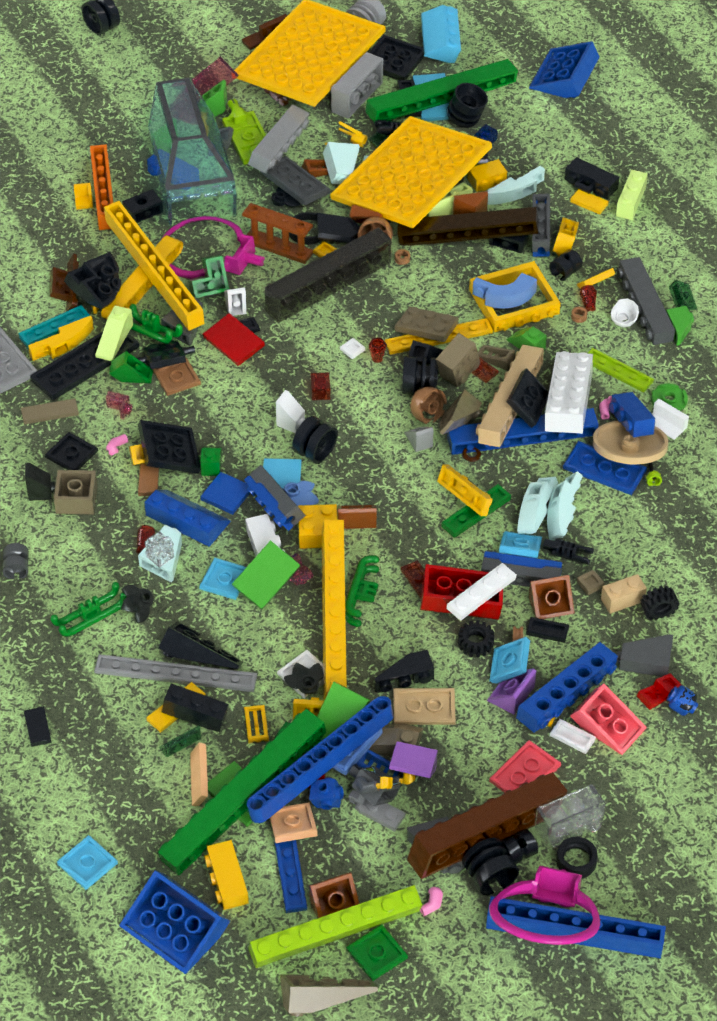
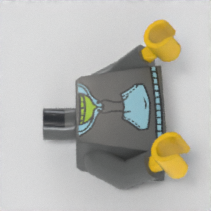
M354 764L349 771V774L355 778L352 788L374 806L392 802L402 783L408 785L415 781V775L403 772V778L400 776L391 777L374 766L362 768Z

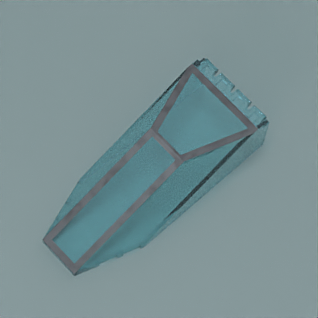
M190 78L156 82L148 129L168 225L172 226V202L184 201L183 196H186L187 200L199 199L202 193L204 198L218 196V191H220L221 195L228 194L232 215L236 216L237 193L235 180L214 114Z

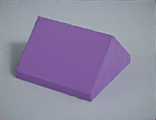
M534 668L527 669L526 673L500 682L487 701L514 715L518 710V706L525 701L535 687L536 670Z
M397 741L389 769L431 778L436 771L438 750Z

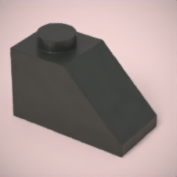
M25 463V480L29 501L52 500V493H55V482H51V475L31 463Z

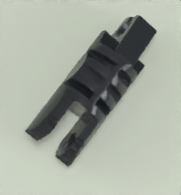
M376 120L374 123L378 133L389 136L402 124L401 122Z
M557 538L555 541L545 539L543 544L544 549L552 551L551 555L587 565L590 564L591 560L579 556L578 552L593 554L594 548Z

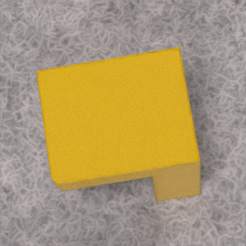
M91 183L74 184L76 210L93 208Z
M142 444L129 446L132 465L145 463Z

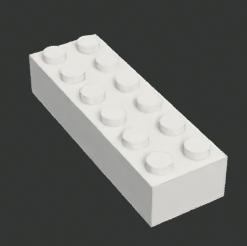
M556 352L545 410V431L583 434L593 373V354L585 352Z

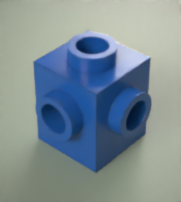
M324 778L323 780H316L311 784L309 800L316 808L330 810L340 807L341 799L344 797V790L336 779Z

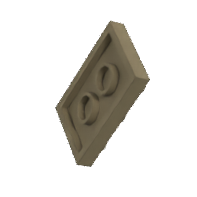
M409 306L395 324V332L445 342L458 325L459 319L449 314Z

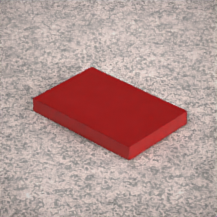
M230 313L202 334L207 341L237 366L244 363L265 346L262 339Z

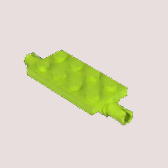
M231 99L227 103L231 114L228 117L222 118V123L224 127L230 126L234 129L231 141L243 165L249 163L252 151L263 140L266 133L254 111L246 112L239 106L236 99H233V101Z

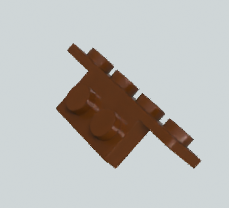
M284 14L259 25V31L243 38L242 43L249 50L256 48L287 15Z
M74 253L67 264V271L55 267L50 271V297L66 301V312L76 308L78 304L77 294L64 282L68 272L78 269L79 262L77 261V254Z

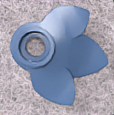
M290 482L283 488L297 506L316 505L319 503V499L311 492L315 485L312 482Z

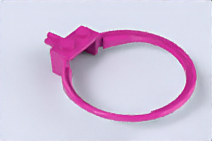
M211 216L194 217L174 225L164 234V236H170L180 227L195 221L211 220L222 222L234 230L241 244L233 257L225 256V271L241 275L248 263L258 266L264 265L265 257L255 255L254 238L244 235L237 224L226 219ZM172 264L169 265L175 274L182 278L193 279L205 276L204 269L187 271L179 269Z
M539 866L534 880L521 881L508 886L492 900L489 907L492 920L500 928L516 937L536 943L551 945L575 944L592 938L600 927V916L596 905L586 894L580 891L582 875L567 872L564 869L558 870ZM532 894V898L538 899L540 902H552L565 908H575L577 904L592 915L593 921L586 930L572 935L553 936L538 934L516 927L505 920L498 911V903L509 896Z

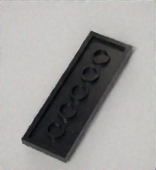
M103 332L30 375L31 381L48 397L55 400L110 366L111 361L96 358L95 356ZM128 333L115 358L125 351L131 353L138 349L139 342Z

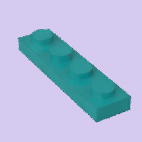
M80 305L18 333L19 339L29 349L28 345L59 334V327L90 315Z

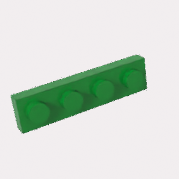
M499 484L486 492L493 499L488 515L511 500V494ZM466 505L442 521L441 527L455 538L486 516H480Z

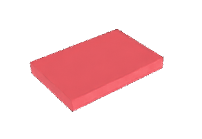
M529 740L489 778V782L503 792L513 791L525 782L530 783L540 775L554 773L561 766V762Z

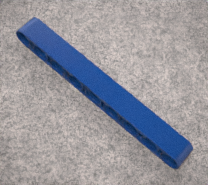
M386 696L375 698L247 800V808L252 822H265L387 725L394 717L391 700Z

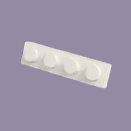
M501 563L450 601L446 609L461 621L516 579V574L505 564Z

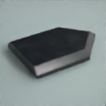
M316 213L317 239L352 244L358 238L360 226L350 217Z

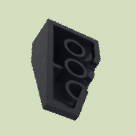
M178 621L168 627L158 647L165 656L170 658L175 657L234 669L240 668L243 664L241 660L226 650H215V643L210 640H200L198 638L200 633Z

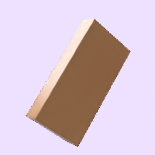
M140 464L138 496H150L155 490H158L159 468Z

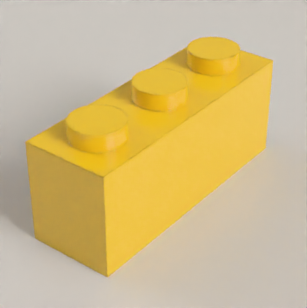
M232 840L207 846V855H204L206 867H211L212 873H209L212 886L216 885L218 890L215 891L217 904L221 903L223 910L249 904L247 888Z

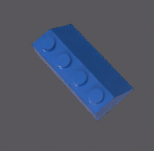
M155 490L144 502L146 516L171 528H176L182 534L208 547L211 546L231 522V520L169 490Z

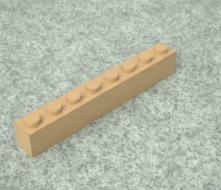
M522 345L520 351L516 352L515 360L510 364V370L506 371L504 381L500 382L498 392L494 393L493 401L488 405L487 413L483 414L481 424L477 425L476 435H478L479 444L495 447L501 446L517 415L506 401L524 369L527 368L537 377L543 365L544 348Z

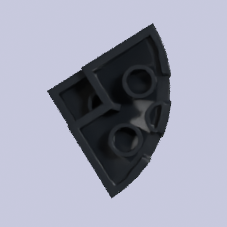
M111 252L86 261L82 267L68 272L64 282L84 301L94 307L103 309L115 300L120 290L119 266Z

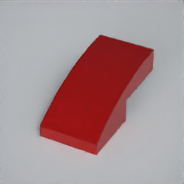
M669 673L657 678L652 686L640 690L636 697L651 710L667 700L671 690L675 686L678 688L681 684Z

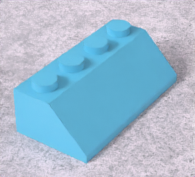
M441 5L421 14L424 57L447 63H455L461 51L457 9Z

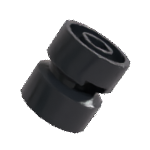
M568 249L560 257L553 260L549 268L553 276L556 277L562 274L563 276L560 280L565 281L582 267L583 262L576 251Z
M528 829L515 833L514 838L509 836L501 840L508 851V856H511L516 864L521 862L523 857L527 859L538 854L537 842Z

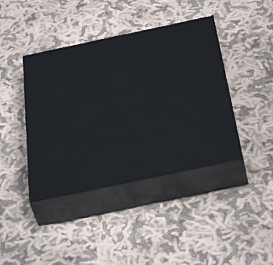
M68 432L45 454V458L66 470H79L98 452V448Z

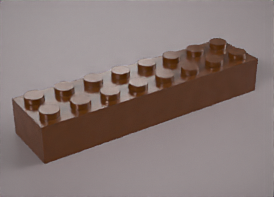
M553 772L547 775H540L530 783L525 782L513 791L508 790L500 797L490 798L484 804L478 807L473 806L463 814H455L450 820L438 822L426 831H419L414 836L407 861L422 880L462 861L464 855L471 847L485 839L494 837L503 840L509 836H514L515 833L534 827L557 815L567 794V789Z

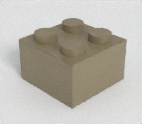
M458 333L436 358L440 376L456 387L464 384L468 376L480 365L476 343Z
M57 470L54 493L56 514L94 515L98 486L96 471Z

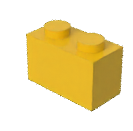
M497 159L474 166L468 172L467 180L476 192L486 191L507 179V170L500 160Z

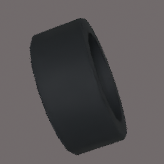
M582 837L565 839L559 845L556 855L559 870L564 869L567 872L580 874L582 878L591 875L596 868L598 859L597 849L594 844ZM570 849H581L588 853L590 860L586 865L574 866L566 862L564 855Z

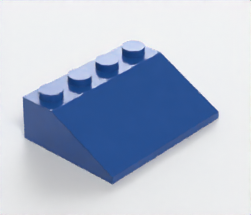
M593 41L550 49L529 89L563 98L579 96L600 57Z
M155 870L119 926L184 974H187L218 941L231 920L166 874Z

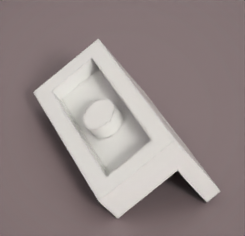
M660 399L654 403L652 415L655 417V426L661 429L668 437L675 440L687 428L689 416Z

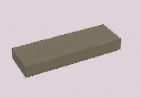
M76 398L21 408L24 425L79 415Z

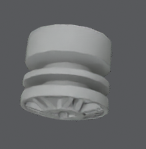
M358 0L346 11V13L381 25L386 19L385 8L379 0Z

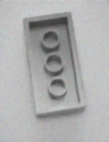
M366 52L331 87L330 105L332 113L349 119L383 83V58Z

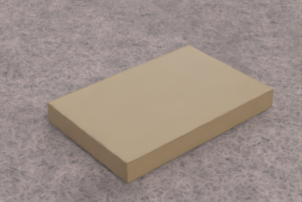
M393 688L394 724L456 725L454 688Z

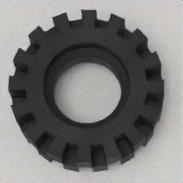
M659 586V589L655 587L652 592L650 590L647 592L648 595L644 594L642 596L643 599L640 600L643 611L649 620H657L665 616L670 617V613L674 614L680 605L674 590L668 586L664 588Z
M472 620L469 621V625L465 623L460 628L458 646L460 645L461 651L464 650V654L467 655L469 652L470 657H473V654H476V657H480L481 653L485 656L486 652H491V648L493 649L494 631L493 629L491 630L490 625L486 626V622L479 624L480 620H476V623L473 624ZM472 635H479L484 640L482 642L475 643L470 641L469 637Z

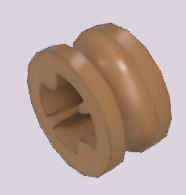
M405 249L397 250L395 252V262L399 265L408 264L410 262V252Z
M575 307L572 310L571 318L576 323H583L587 320L588 312L583 307Z
M513 626L512 642L523 638V626L520 628Z

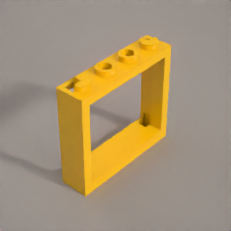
M535 261L477 277L495 285L511 284L521 273L537 279V285L548 302L497 316L493 307L485 305V299L472 294L473 281L476 277L470 279L469 291L485 318H488L494 332L506 331L516 326L521 327L526 323L538 322L541 319L553 318L554 315L560 314L561 303Z

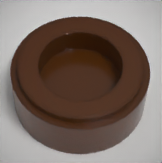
M474 447L473 450H476L477 456L469 457L466 454L468 450L465 448L462 456L465 460L474 462L480 459L481 452Z

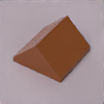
M488 191L454 196L453 215L487 211Z
M376 505L337 506L338 520H344V529L376 528L377 508Z
M569 575L530 581L529 600L535 618L548 619L575 614Z
M351 872L309 885L310 902L317 918L360 904Z

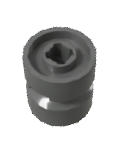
M11 543L4 547L3 575L6 578L14 579V573L19 572V579L25 578L28 575L29 550L25 545Z

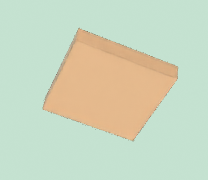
M310 802L284 806L269 818L275 843L318 836Z

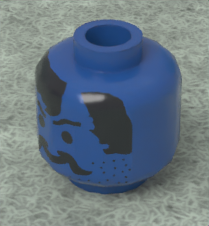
M683 685L678 688L675 686L667 696L669 708L682 716L687 715L689 712L691 714L694 713L698 707L696 702L697 694Z

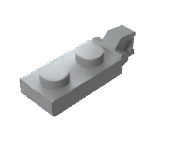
M352 790L348 796L349 801L355 804V809L360 814L394 832L406 817L405 812L387 803L374 806L355 790Z

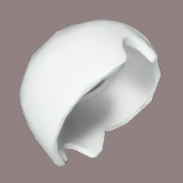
M628 298L618 300L611 310L612 321L623 328L632 326L639 315L638 305Z

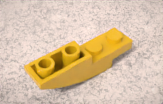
M90 315L59 327V334L28 345L32 361L47 355L54 359L79 345L94 329L92 316Z

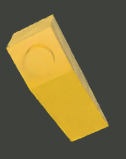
M562 218L552 250L555 254L560 256L566 250L572 249L579 222Z

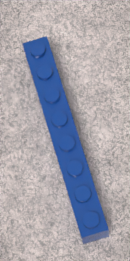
M589 408L586 410L583 434L545 431L544 414L540 416L537 424L532 428L522 418H515L500 447L478 443L476 428L481 423L460 426L448 432L447 439L451 454L455 455L462 454L465 448L468 450L466 453L476 452V450H473L474 447L480 451L589 437L593 436L599 424L594 408Z
M490 897L489 907L495 897ZM502 899L498 903V911L505 920L516 927L538 934L553 936L572 935L586 930L593 921L592 915L586 912L510 899ZM488 908L486 929L506 932L492 920ZM599 915L600 927L598 932L586 941L575 943L661 959L666 926Z

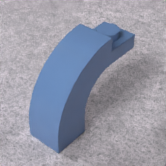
M521 273L511 284L495 285L476 277L473 281L472 294L485 299L486 306L501 309L513 308L526 303L533 297L537 289V279Z

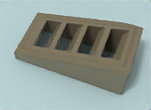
M483 345L478 351L480 360L506 371L510 370V364L515 360V350ZM485 350L489 351V353H488L487 355H486V354H482V353H483Z

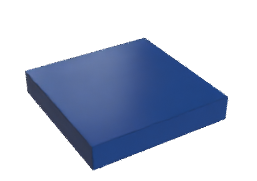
M220 472L200 496V499L233 515L250 494L246 489L249 485Z

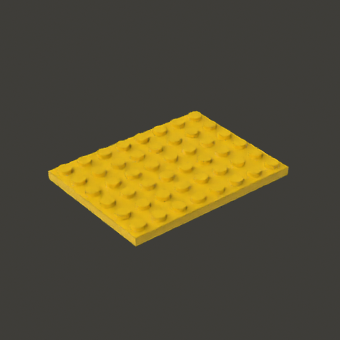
M303 0L232 72L233 77L315 107L327 95L331 87L386 32V27L311 0Z
M409 116L330 194L331 200L351 207L352 205H357L378 212L385 219L414 228L492 148V143Z

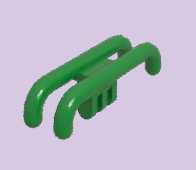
M130 305L132 317L137 322L143 324L140 326L133 323L131 330L165 344L170 343L173 337L181 336L183 332L181 324L176 325L175 331L161 325L159 315L144 309L141 316L137 311L136 305Z
M368 555L360 559L345 601V619L354 627L362 625L361 620L354 618H359L362 615L360 610L355 609L357 600L374 602V596H376V590H378L379 585L377 583L364 580L367 573H377L379 571V567L376 565L366 566L368 563L379 562V557L376 555Z
M113 582L112 588L107 594L100 598L96 595L93 596L92 602L87 599L85 606L83 603L78 604L77 610L62 618L52 615L50 621L53 625L59 626L60 635L70 637L119 611L126 596L122 592L117 603L103 611L100 610L101 605L112 600L119 592V583ZM79 617L83 620L77 625L66 629L65 625Z

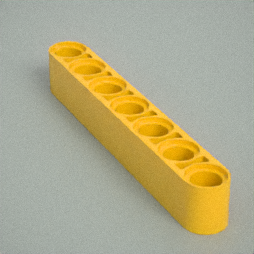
M166 235L155 248L170 265L182 252L183 242ZM140 266L121 285L115 300L102 309V318L108 319L115 305L130 309V305H136L153 286V283Z

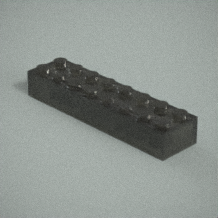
M378 227L265 287V311L277 323H280L390 264L391 238Z

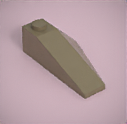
M464 389L443 414L439 422L440 433L444 435L467 424L472 418L476 419L481 413L480 407L482 402Z

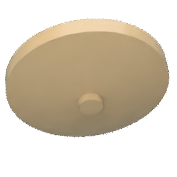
M612 421L601 425L595 430L593 434V447L598 454L614 462L647 464L661 459L667 453L668 437L661 429L655 426L653 435L633 438L619 421Z

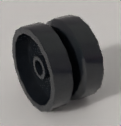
M90 0L82 4L83 19L87 27L99 36L107 32L108 29L111 30L120 24V15L112 0Z
M310 416L297 429L292 442V449L295 453L306 456L309 461L320 464L333 451L338 438V430L330 424H324L323 420L316 416Z

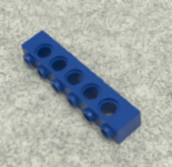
M599 642L518 706L516 719L533 733L540 728H545L552 718L560 716L567 706L571 707L577 698L581 695L585 696L592 686L600 684L605 675H611L617 668L618 656Z

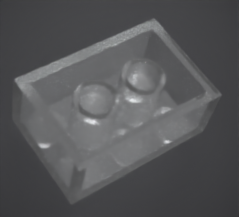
M591 784L538 807L534 830L546 849L552 847L556 849L567 838L581 837L588 831L595 832L599 830L603 824L606 803L594 785Z

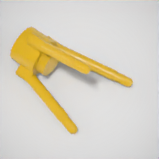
M339 121L340 125L350 131L342 128L338 130L352 136L351 142L359 144L363 148V144L367 142V135Z

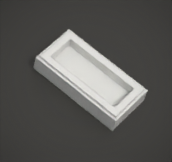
M559 719L550 732L551 737L584 754L588 752L596 740L595 736L562 719Z

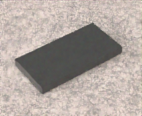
M287 156L282 157L280 161L277 160L273 169L270 168L266 174L260 171L261 174L304 206L330 194L329 187Z

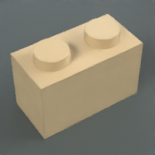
M636 574L602 586L601 601L611 614L641 603L640 600L643 599L642 596L644 594L646 595L647 588L639 575Z

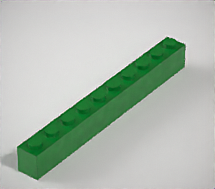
M505 59L367 99L366 114L375 123L376 120H391L446 104L451 101L456 87L461 83L475 84L485 92L516 82L518 69L509 59Z
M308 709L298 713L292 723L282 728L278 736L273 741H269L260 754L255 755L244 769L236 773L234 779L229 784H225L214 798L206 802L205 807L199 813H195L184 827L176 831L175 836L169 842H165L158 851L160 860L178 876L183 873L207 850V846L212 845L248 810L247 800L301 758L326 734L325 723Z

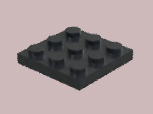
M383 35L369 52L383 58V75L398 80H407L424 58L422 47Z
M146 420L139 421L138 429L146 466L199 474L201 466L192 428Z

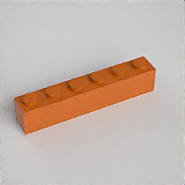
M106 144L90 146L99 230L111 229L106 223L104 207L113 203Z

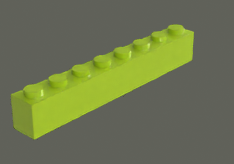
M415 885L256 939L249 943L248 949L255 968L419 912L422 902Z

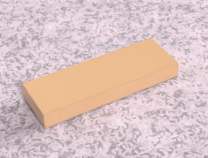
M199 742L190 753L192 806H200L208 797L206 744Z

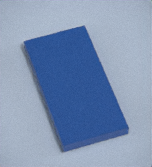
M580 441L577 442L563 465V469L572 473L578 471L585 478L631 496L647 471V467L640 464H623L606 459L598 454L593 446Z

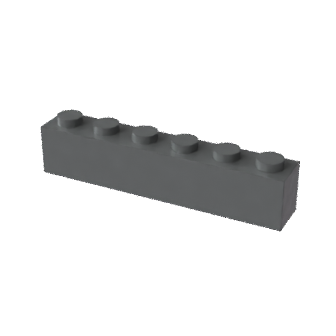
M641 258L620 260L617 276L619 279H622L623 289L628 291V299L633 300L638 305L640 325L645 327L647 339L651 340L653 345L674 341L675 329Z

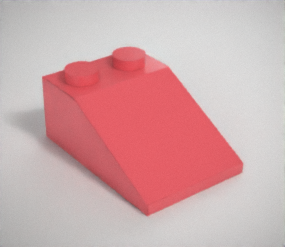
M604 683L595 688L570 715L580 728L595 736L621 755L647 728Z

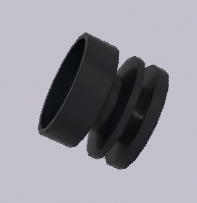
M461 83L456 87L446 109L449 120L460 127H473L478 123L485 109L488 96L482 88L475 84Z
M404 356L402 394H415L417 386L420 388H436L438 378L436 357H431V365H426L427 357L423 358L422 365H418L417 356Z
M488 838L477 843L466 852L462 859L463 866L468 874L473 877V882L482 895L494 894L490 884L498 881L502 889H505L519 875L518 866L511 856H508V851L499 838Z

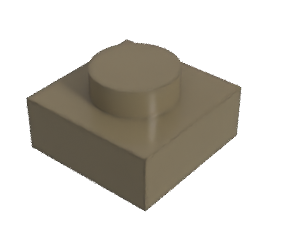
M594 570L577 577V583L587 595L602 589V586L605 584Z

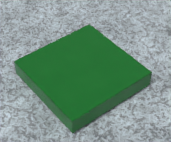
M382 924L346 947V950L372 981L408 959L406 952Z

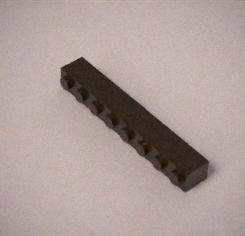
M536 207L424 217L414 228L398 223V239L400 245L403 246L538 234Z

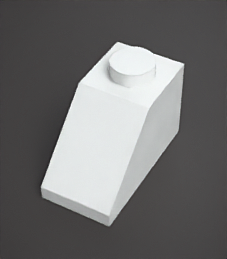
M245 287L225 290V304L228 313L233 316L247 314Z
M285 390L276 401V424L283 429L296 433L299 426L305 420V410L289 391Z

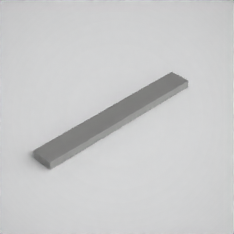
M98 654L94 670L97 674L190 684L192 682L197 686L254 692L257 680V673L101 654Z

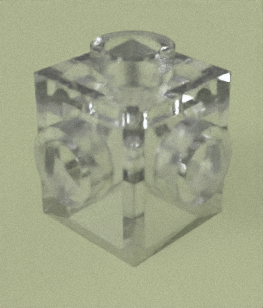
M158 532L145 541L146 557L159 568L174 558V543L172 539Z

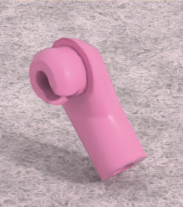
M612 396L604 399L599 404L602 420L610 418L609 404Z
M126 434L109 441L106 451L108 450L110 456L118 453V446L128 443Z
M431 887L428 890L430 894L429 901L423 904L420 909L423 916L441 907L443 892L439 887Z

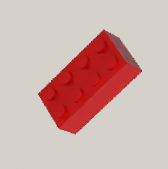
M426 564L422 580L420 610L452 614L446 609L447 604L489 572ZM503 589L468 616L499 620L503 606Z

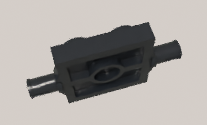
M171 340L167 344H151L143 348L144 356L137 359L149 365L150 369L161 368L186 362L185 355L195 353V347L193 345L183 348L178 340Z

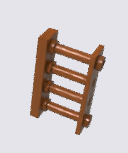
M250 203L242 213V216L251 219V230L247 235L254 238L255 247L306 264L313 254L312 249L305 247L304 240L313 224ZM258 222L266 224L267 233L258 231ZM273 227L282 230V239L274 236ZM289 232L297 235L298 244L289 241Z

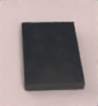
M526 368L521 372L506 402L532 428L537 424L548 400L549 391Z

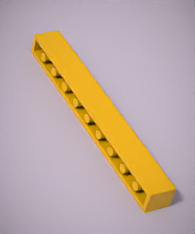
M117 201L105 206L106 223L188 331L205 324L202 307L121 202Z
M324 519L322 527L324 701L333 682L347 687L344 520Z

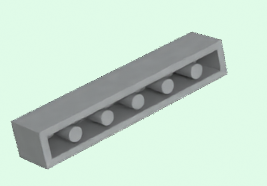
M292 104L252 151L248 165L265 174L270 168L273 169L277 160L280 161L283 153L288 151L290 144L293 145L296 138L302 134L303 129L308 127L310 113Z

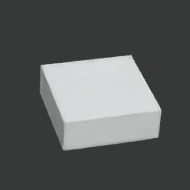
M352 338L340 346V350L351 359H354L365 351V347Z

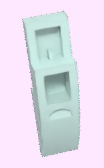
M539 166L517 180L510 177L495 187L488 190V205L512 202L536 192L537 184L544 181L545 169Z
M578 471L553 488L547 511L549 540L554 541L556 538H563L568 531L569 523L574 518L573 513L576 507L572 505L575 499L573 496L580 488V481L583 477Z
M556 477L539 478L537 482H530L520 509L518 534H533L537 532L548 511L546 504L553 488L558 484Z

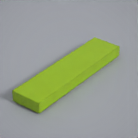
M594 348L587 353L593 354V367L643 393L654 382L653 378Z

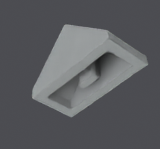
M421 426L404 432L415 452L433 447V427Z

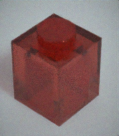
M329 372L311 373L312 400H330Z

